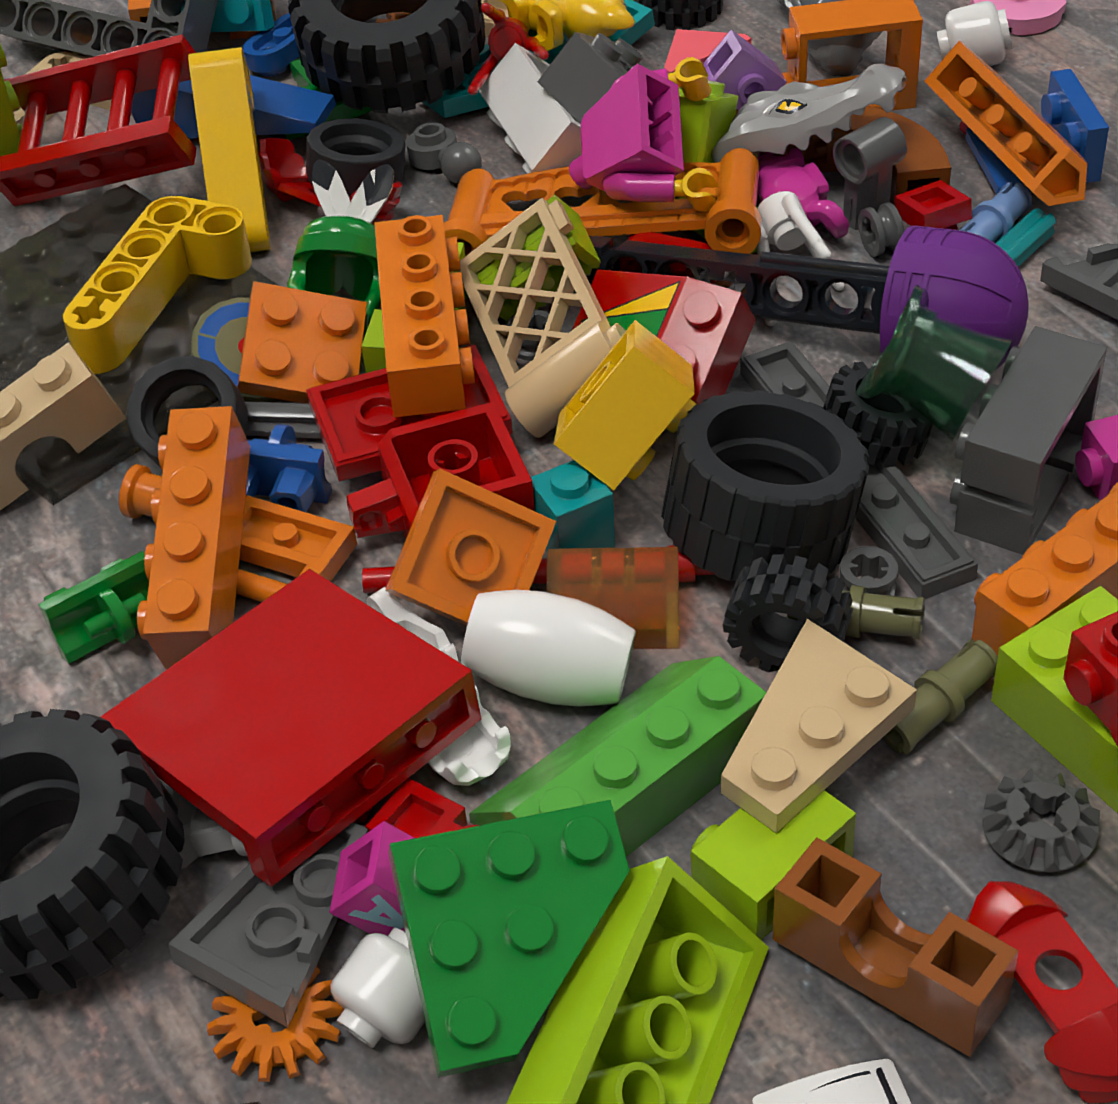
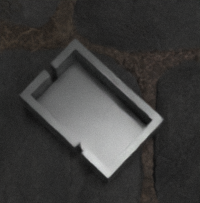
M1035 326L1022 348L1014 346L1011 349L1003 368L1001 383L999 385L991 383L988 386L981 402L979 419L976 423L967 422L957 441L955 458L963 460V463L950 493V503L957 505L954 532L1022 555L1033 544L1067 483L1069 472L1072 473L1075 468V455L1081 449L1085 423L1094 421L1107 351L1106 346Z

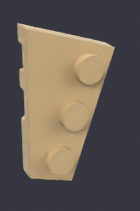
M807 619L721 774V794L777 833L915 708L917 689Z

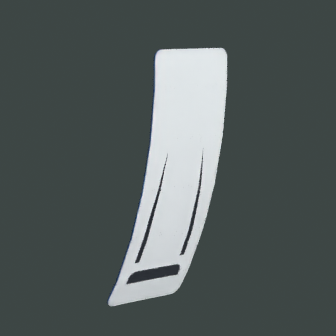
M890 1059L873 1060L824 1071L770 1089L754 1096L752 1100L753 1104H911L894 1063Z

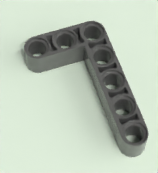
M0 0V34L25 43L62 52H75L90 57L130 48L133 40L134 44L132 47L183 34L195 52L200 53L206 52L218 0H151L146 23L49 0ZM186 1L185 7H184L183 11L181 12L183 3Z

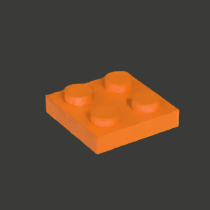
M253 281L237 385L240 393L308 404L306 389L359 375L367 302Z
M438 469L433 472L385 591L467 626L474 601L479 593L504 590H530L556 521L447 471Z

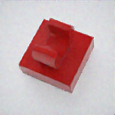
M942 180L894 196L895 207L901 219L910 226L958 230V223L972 219V199Z

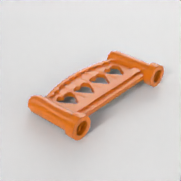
M744 148L730 150L717 163L683 162L684 171L676 175L675 180H683L685 175L692 169L704 168L713 175L719 185L716 188L706 187L699 191L712 194L717 201L707 212H699L694 209L688 198L674 199V203H620L595 186L590 189L579 187L570 175L569 166L494 180L493 176L484 169H473L465 173L459 181L448 220L444 222L445 238L457 236V242L464 243L466 257L488 238L524 212L513 211L506 204L510 201H530L540 198L547 201L553 195L559 198L566 196L578 198L585 195H594L581 206L571 207L579 214L589 236L601 237L639 234L651 231L656 233L705 229V239L712 250L749 254L757 247L761 238L762 218L756 208L759 163L757 158Z

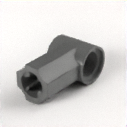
M877 118L838 139L834 144V161L837 169L845 178L843 213L849 221V227L854 230H859L858 219L862 209L871 207L877 212L879 205L890 202L892 166L900 163L906 157L907 142L904 133L898 124L890 118Z

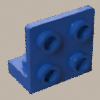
M1071 69L1051 71L1048 94H1044L1041 99L1042 117L1087 162L1086 183L1100 181L1109 126ZM967 128L965 139L996 194L1008 182H1012L1013 187L1016 183H1021L1029 192H1032L970 128Z

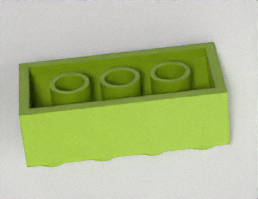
M668 856L630 868L627 877L557 990L506 1104H710L769 947Z

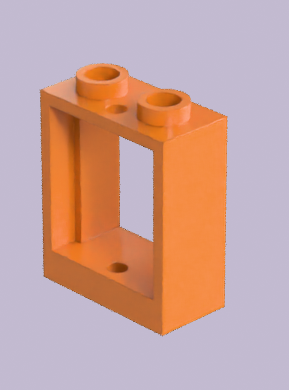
M844 0L789 7V28L781 30L782 54L784 60H788L787 72L782 73L787 81L785 85L791 82H803L823 87L850 81L859 76L807 81L808 40L887 31L885 65L900 68L905 72L907 78L902 92H896L894 95L895 106L892 111L916 108L923 19L914 0ZM876 104L868 105L870 107L883 109L881 106Z

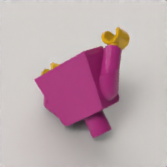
M687 57L676 66L675 72L667 73L666 68L651 71L637 63L625 75L615 80L610 90L582 118V154L573 160L569 166V172L573 181L583 189H590L595 186L605 191L610 198L615 200L674 203L675 197H687L693 208L697 211H709L717 201L712 194L703 191L699 192L706 187L716 188L719 186L709 171L704 168H695L689 171L683 180H675V176L684 171L679 88H681L685 98L690 101H700L707 98L711 94L712 89L707 79L708 74L704 64L694 57Z

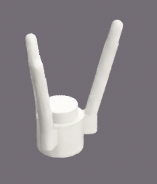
M789 191L778 192L761 202L758 206V211L762 218L761 238L757 245L758 255L762 251L770 252L769 244L777 245L780 250L787 251L805 243L813 257L831 258V252L808 220L795 193ZM842 282L832 284L837 291L843 290L845 286ZM765 319L766 324L769 326H773L776 323L774 320Z

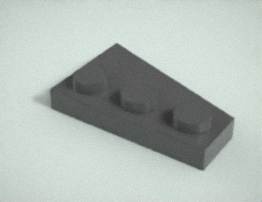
M352 822L272 887L253 874L249 863L168 943L173 963L288 1028L338 920V917L330 914L329 911L340 853L343 849L368 833V829Z

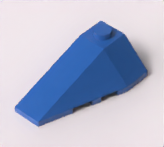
M250 75L254 99V111L252 112L256 135L310 133L313 128L326 121L336 105L335 98L331 94ZM191 80L180 82L174 121L188 138H199ZM157 88L134 94L131 113L136 124L152 120Z

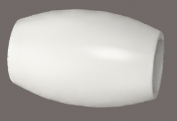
M504 590L479 593L474 601L462 648L461 664H464L472 670V673L490 684L521 697L568 706L619 703L636 630L608 612L574 598L530 590Z

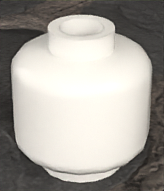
M983 1L949 11L945 18L946 29L937 31L942 59L959 40L989 66L1001 63L1006 55L1005 49L1013 48L1005 9L997 11L996 6L990 1Z
M393 928L388 936L381 933L366 935L336 974L330 985L333 998L344 1009L336 1022L371 1048L375 1047L381 1037L392 1043H408L425 1023L406 933L400 929Z

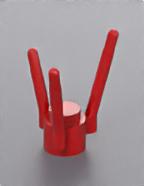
M483 3L481 10L494 21V26L488 35V46L491 53L468 87L470 95L477 94L495 66L505 57L515 43L526 50H530L541 60H546L549 57L548 51L539 44V40L529 36L527 27L522 21L506 17L503 10L496 9L489 3Z

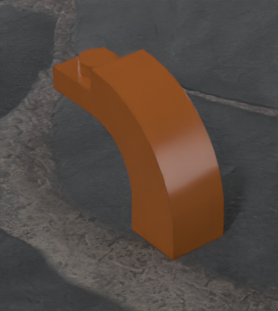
M866 106L863 115L853 114L850 130L843 131L835 128L834 137L831 142L826 143L816 134L811 135L808 148L800 150L804 157L805 165L813 162L821 172H839L833 157L835 142L877 118L887 117L898 124L907 142L906 157L900 163L892 166L890 203L895 206L894 196L939 180L950 185L952 167L940 142L928 130L911 119L894 112L886 113L884 109ZM789 144L784 155L788 154L789 150L796 146ZM774 153V156H781V155H783V154Z

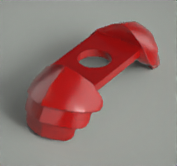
M280 138L261 139L258 155L264 185L284 202L297 197L322 207L315 193L314 186L309 182L306 174L305 161L301 155L294 153L292 142L288 139ZM399 181L393 183V189L373 220V225H375L374 222L390 221L394 217L393 210L400 201L399 194L403 186ZM357 191L349 196L350 202Z
M989 881L976 896L974 905L965 921L1019 950L1014 977L1055 1033L1045 1043L1044 1054L1048 1061L1059 1067L1064 1084L1071 1089L1078 1090L1079 1097L1090 1104L1118 1101V988L1065 920L1069 915L1058 903L1037 890L1011 881ZM1061 956L1069 959L1078 967L1081 973V981L1070 989H1054L1045 985L1038 978L1035 966L1045 957Z

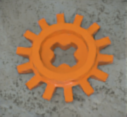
M316 966L298 1004L297 1012L294 1013L288 1028L273 1033L268 1024L255 1026V1021L265 1017L261 1012L232 996L215 997L212 1002V1010L228 1013L229 1015L218 1017L207 1023L208 1036L228 1033L213 1048V1053L219 1060L236 1050L238 1054L232 1065L231 1072L241 1076L249 1064L253 1062L259 1065L258 1082H270L272 1068L285 1065L289 1079L299 1076L300 1072L296 1061L306 1055L318 1065L326 1058L316 1045L319 1038L338 1042L342 1033L336 1027L325 1022L326 1018L338 1017L344 1011L337 1002L323 1000L332 995L330 987L332 980L322 981L310 986L320 973L319 968Z

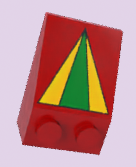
M597 270L591 287L610 326L618 323L627 330L636 320L692 364L695 394L691 397V400L699 405L703 400L715 395H725L756 321L741 292L684 276ZM583 307L580 309L572 330L588 319Z

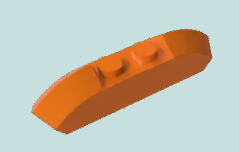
M959 40L924 82L1046 205L1053 206L1085 200L1087 162L1000 75Z

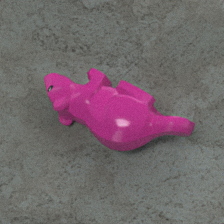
M792 148L788 154L774 156V153L751 152L759 163L757 191L759 205L772 194L782 191L793 192L798 196L804 212L813 226L821 223L835 238H841L848 234L849 221L844 216L843 210L835 202L827 200L829 185L813 162L805 165L804 157L799 148Z

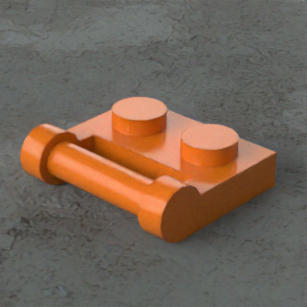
M248 495L245 497L239 560L294 577H298L308 569H311L331 582L357 545L354 526ZM238 569L236 594L263 602L287 584Z

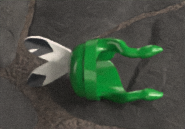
M317 160L312 169V183L326 216L310 221L304 228L302 236L299 237L287 287L332 295L344 288L353 297L367 302L363 333L364 340L374 309H379L381 305L375 225L372 222L393 189L394 171L388 164L380 165L372 170L363 180L350 202L336 169L324 160Z

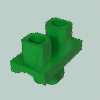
M143 551L125 560L122 558L117 559L102 567L100 573L69 589L63 587L45 596L43 602L38 604L62 658L68 664L115 639L125 644L136 637L135 629L138 627V606L142 600H147L149 580L147 579L144 566L145 553Z

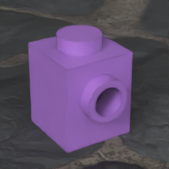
M733 30L727 33L703 63L709 81L724 83V93L738 95L736 108L738 110L747 103L748 97L751 94L762 91H778L787 83L776 62Z

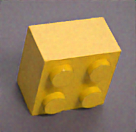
M634 320L559 413L554 445L612 490H615L626 476L634 481L647 468L656 453L651 448V445L665 429L671 433L676 432L681 419L685 418L688 414L687 411L696 405L691 400V397L695 394L692 364Z

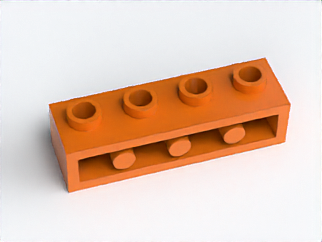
M415 215L400 220L374 222L386 370L393 416L403 417L466 409L463 385L473 384L475 379L471 347H458L459 345L470 344L466 309L454 310V308L465 307L461 272L450 273L461 271L457 236L445 238L443 215L427 217Z
M232 406L170 410L167 435H161L159 438L158 458L163 473L161 488L154 489L151 498L152 517L156 530L154 543L148 544L145 549L144 566L147 579L149 580L147 600H142L138 606L137 625L140 637L148 641L165 669L170 668L233 623L250 445Z
M1118 482L1113 486L1109 494L1088 510L1086 508L1078 510L1069 519L1064 528L1046 541H1036L1027 549L1018 562L1001 574H991L982 582L974 597L976 609L971 639H974V641L982 640L998 656L999 647L1099 586H1102L1118 599Z

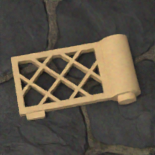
M540 198L460 260L461 271H457L462 274L464 288L509 387L505 390L507 403L524 428L538 438L544 436L557 426L561 410L626 332L618 323L610 326L566 236L574 227L563 205L557 200L549 204L543 198ZM542 223L545 230L538 251L522 250L527 234ZM494 259L501 260L493 285L481 284L476 273ZM518 262L533 263L525 288L509 287ZM549 265L564 267L557 292L541 290ZM505 298L520 300L512 326L499 325L497 321ZM537 302L552 304L544 330L528 328ZM568 307H583L588 319L569 333L560 332ZM523 340L540 341L534 359L519 370L516 361Z

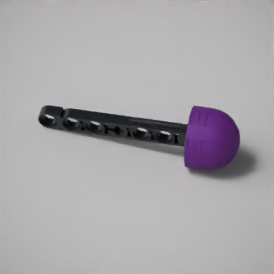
M910 226L899 239L890 266L764 251L760 255L632 240H627L613 246V238L589 236L601 262L599 268H592L591 275L586 276L590 285L597 270L621 271L619 266L621 257L633 258L641 266L642 272L647 274L671 275V265L673 263H681L691 269L695 279L710 283V280H717L714 285L735 290L734 283L724 279L731 272H734L736 281L745 284V287L740 292L743 294L753 314L760 315L761 319L880 334V352L884 370L892 372L893 366L904 369L903 377L908 378L914 374L921 379L920 383L944 386L962 385L991 374L1005 363L1011 349L1019 345L1028 319L1029 302L1027 288L1016 263L1007 252L991 240L966 231ZM789 276L795 279L802 288V299L792 302L783 298L776 287L777 277ZM839 282L850 285L857 293V306L854 308L839 306L831 296V285Z

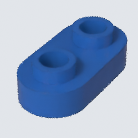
M289 13L275 20L274 27L258 32L244 43L243 52L248 68L251 71L259 72L263 76L278 75L287 69V65L299 57Z

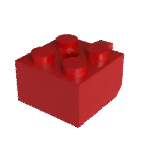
M494 401L390 429L377 444L383 481L347 495L349 516L357 538L403 531L405 538H407L433 472L438 469L447 471L535 511L532 479Z

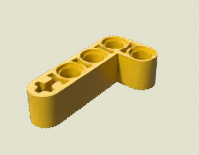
M239 47L189 54V69L207 200L231 205L242 212L250 252L271 250L252 112L254 111V99L249 69L243 49Z
M182 196L162 197L153 201L145 208L63 313L70 345L94 374L116 369L126 360L189 274L216 279H230L244 274L251 267L252 258L242 212L231 205Z

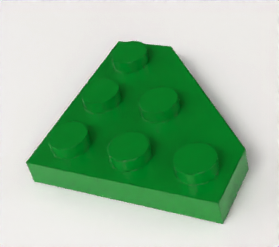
M611 800L390 843L388 850L389 860L438 1078L515 1061L630 871Z

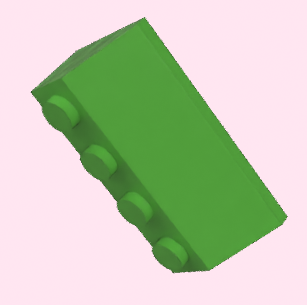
M720 656L671 663L469 813L470 822L473 825H485L611 800L627 857L721 783L723 770L767 692Z

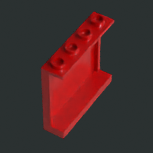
M311 569L302 573L100 716L108 720L114 729L122 730L132 740L159 779L243 843L253 874L270 887L274 886L481 720L471 669Z

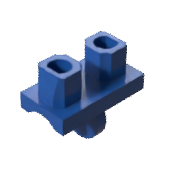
M277 424L273 428L269 440L256 438L252 441L248 440L250 456L246 495L255 497V495L270 496L272 503L303 512L308 511L312 502L328 503L332 487L325 477L323 449H315L311 445L297 444L294 428L284 424Z

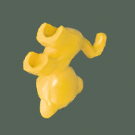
M497 0L507 6L508 17L522 21L527 27L528 32L529 30L537 32L538 35L535 38L539 40V44L547 51L563 44L564 34H566L568 39L575 32L593 37L601 33L609 38L618 30L631 28L635 24L634 18L627 11L624 0Z

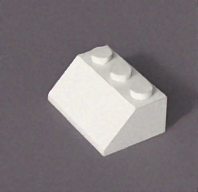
M515 43L487 78L481 89H479V92L490 107L487 114L498 126L507 132V136L504 139L515 152L523 156L526 162L522 167L527 173L568 167L573 160L582 154L581 124L537 83L550 64Z

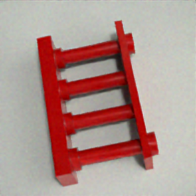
M183 34L4 79V81L8 80L11 83L25 115L18 152L0 156V192L14 206H19L194 165L197 148L174 121L179 83L191 80L188 55L196 53ZM157 88L152 120L129 125L134 94ZM112 99L107 131L84 136L90 104ZM67 110L62 142L40 147L46 115Z

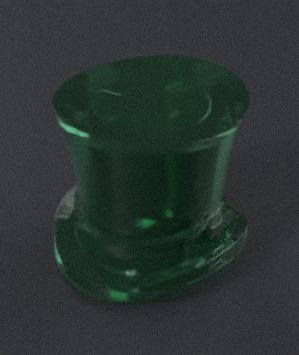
M916 285L904 306L889 345L866 373L856 390V394L865 399L872 398L882 391L892 397L897 395L930 420L953 442L982 390L1008 350L1012 340L980 333L939 318V313L928 308L929 295L927 290Z

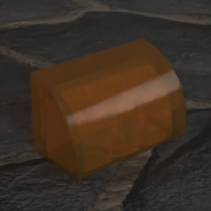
M678 547L548 549V593L578 599L600 608L636 630L633 649H680Z

